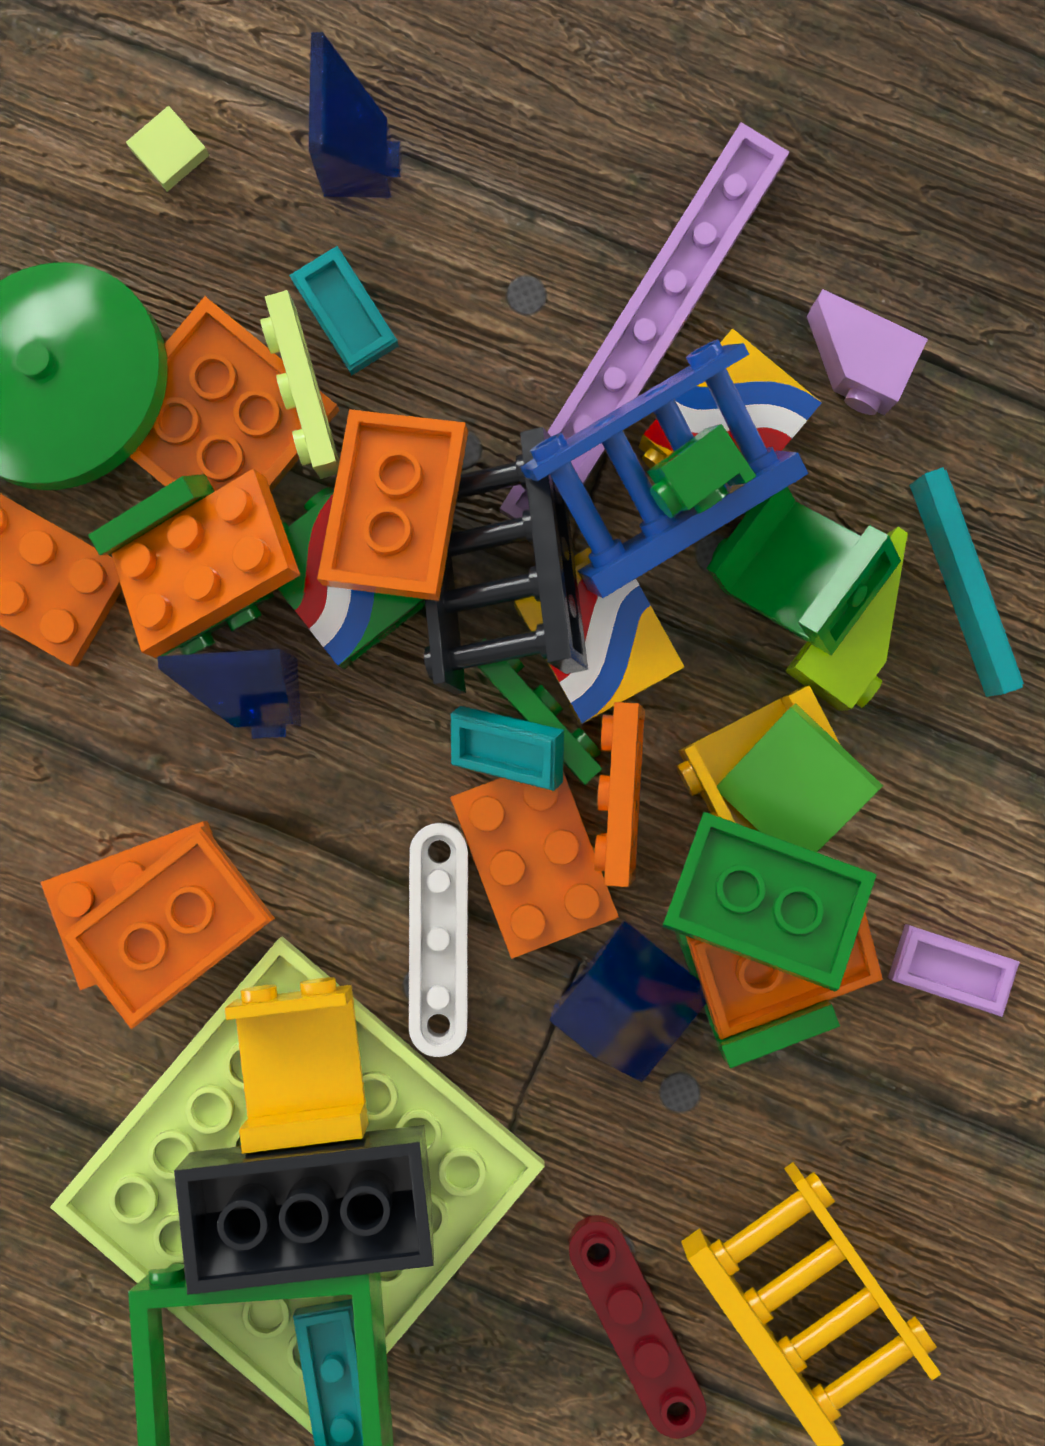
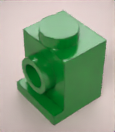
M722 424L705 428L646 471L655 483L650 487L651 495L660 509L669 518H673L679 512L690 510L691 508H694L697 514H700L714 506L729 493L724 486L725 483L729 486L747 484L756 477Z

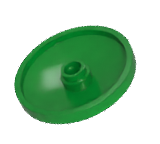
M58 262L25 268L0 280L1 479L21 487L36 490H61L84 485L99 479L122 464L136 451L152 429L163 404L167 387L168 363L165 343L161 331L148 308L126 285L112 275L83 264Z

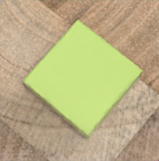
M169 105L126 141L133 154L167 192L210 156L206 147Z

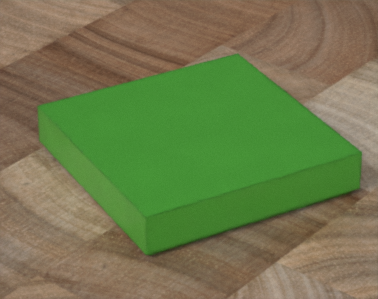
M796 703L783 714L717 785L720 794L759 832L814 852H818L883 787L872 774Z

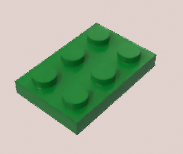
M703 812L662 927L832 991H837L840 988L877 874Z

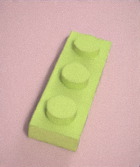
M288 290L264 296L270 317L260 319L270 353H281L286 373L276 375L286 409L296 407L302 429L292 431L300 462L302 466L312 463V467L320 479L337 475L340 461L295 304Z

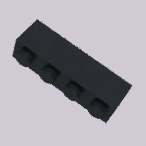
M424 1125L365 1132L362 1139L242 1154L241 1146L190 1152L174 1170L187 1295L434 1266L431 1180Z

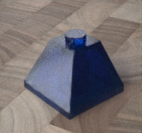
M311 32L309 154L324 197L391 198L392 177L402 176L401 141H392L387 117L323 32Z
M281 649L158 656L159 670L234 728L251 729V739L287 737L286 727L301 726L298 658Z
M624 919L554 1005L549 1021L596 1059L643 1082L707 1003L700 980Z

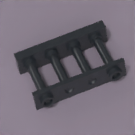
M543 427L520 432L523 454L516 456V462L461 474L457 499L521 485L523 489H527L529 509L524 510L520 518L457 531L450 535L439 601L425 599L430 646H427L424 650V662L426 671L430 679L433 680L434 685L454 695L466 693L464 669L538 654H541L543 659H547L549 664L565 674L588 670L568 507L550 474L536 481L526 478L520 468L534 459L530 450L551 437ZM528 540L530 545H534L536 566L530 567L528 574L455 589L452 565L453 556ZM534 597L537 602L541 603L543 623L537 624L536 631L461 645L458 612Z

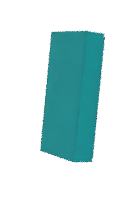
M335 246L289 275L351 376L399 347L398 340L338 246Z
M459 706L451 713V765L552 791L563 783V729L465 706Z

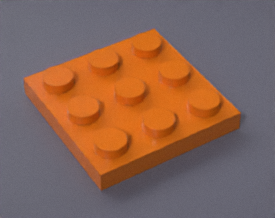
M204 296L165 343L168 376L164 401L152 429L130 458L165 487L182 476L205 474L214 491L251 469H255L266 477L272 492L299 460L292 431L302 429L296 407L286 409L277 383L276 375L286 373L283 360L275 353L271 354L268 347ZM320 391L328 422L330 423L340 409L336 403Z

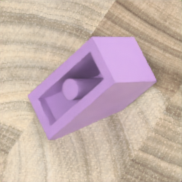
M822 289L813 303L807 319L834 392L845 396V403L858 412L868 415H875L878 412L885 415L899 401L928 339Z

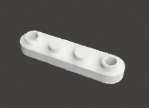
M433 823L422 828L414 836L410 845L409 1034L413 1044L422 1053L433 1057H443L452 1054L462 1045L468 1028V844L464 835L456 827L447 823ZM441 840L449 845L451 854L448 860L437 862L431 858L429 848L434 841ZM436 1014L446 1016L450 1022V1028L444 1033L433 1032L428 1024L430 1017Z

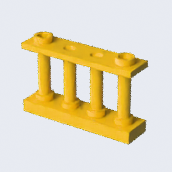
M792 1162L784 1169L797 1187V1192L725 1243L718 1239L711 1244L700 1228L681 1242L687 1260L817 1446H842L844 1442L834 1423L836 1419L842 1416L839 1409L913 1356H915L931 1381H933L941 1373L928 1354L935 1350L937 1346L916 1316L907 1322L903 1320L827 1211L826 1208L835 1203V1200L816 1173L813 1172L804 1178L797 1166ZM814 1211L832 1239L760 1290L756 1291L752 1287L744 1292L733 1274L740 1270L738 1263L805 1215ZM847 1259L866 1287L791 1340L786 1335L778 1341L766 1324L774 1318L771 1312ZM881 1307L899 1335L824 1388L821 1384H818L812 1389L800 1373L808 1367L805 1361Z

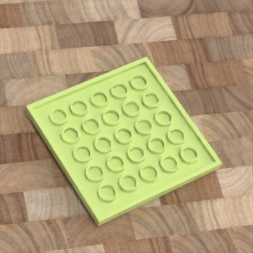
M283 936L280 937L50 1208L137 1283L146 1277L151 1269H165L171 1264L177 1263L184 1265L174 1170L190 1152L241 1146L239 1129L248 1119L236 1019L226 1020L225 1007L234 1000L241 999V990L245 988L276 985L277 994L300 991V982L329 976ZM353 997L369 1123L366 1132L424 1125L431 1180L434 1266L380 1272L386 1351L388 1353L541 1172L545 1164L541 1157ZM352 1295L167 1307L172 1314L313 1435L293 1315L297 1308L352 1299Z

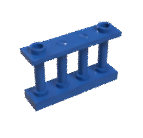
M719 339L709 342L686 357L690 366L568 439H565L563 433H558L530 450L534 459L520 467L524 476L539 481L550 474L592 550L588 556L591 563L578 570L588 591L601 598H605L808 474L798 452L774 451L773 447L766 448L726 369L749 355L744 343L722 346ZM705 381L736 444L756 477L747 484L729 486L725 483L724 486L729 493L714 506L700 514H697L695 509L691 508L690 510L679 512L673 518H669L652 497L650 492L652 484L623 430L654 412L673 451L677 450L694 436L675 399ZM601 443L643 519L639 525L642 532L624 543L620 539L613 540L571 463L572 460Z

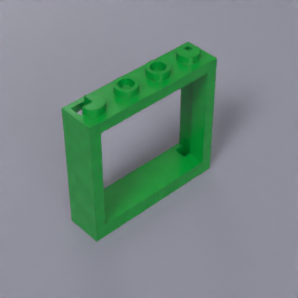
M171 1264L165 1269L149 1270L148 1275L128 1291L138 1446H171L162 1308L352 1295L363 1446H394L380 1272L187 1295L183 1264Z

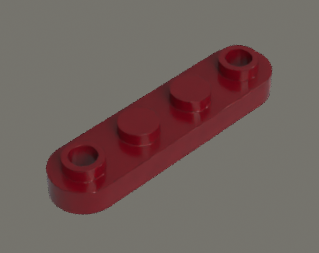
M594 1215L580 1220L574 1226L569 1236L568 1247L571 1263L651 1423L658 1432L670 1438L680 1439L694 1434L702 1426L706 1416V1402L701 1386L623 1231L615 1221L605 1216ZM601 1243L606 1245L609 1249L608 1254L602 1259L591 1258L587 1252L593 1244ZM675 1402H682L687 1405L686 1411L679 1416H673L667 1410Z

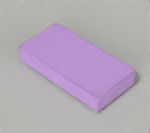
M905 924L888 978L892 981L1003 1017L1020 962Z

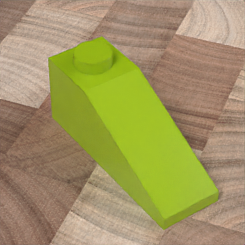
M899 526L887 534L890 536L901 562L833 655H829L806 641L785 670L786 673L804 686L810 685L816 695L838 711L850 710L855 704L861 708L864 707L872 699L883 682L876 675L887 661L908 535Z

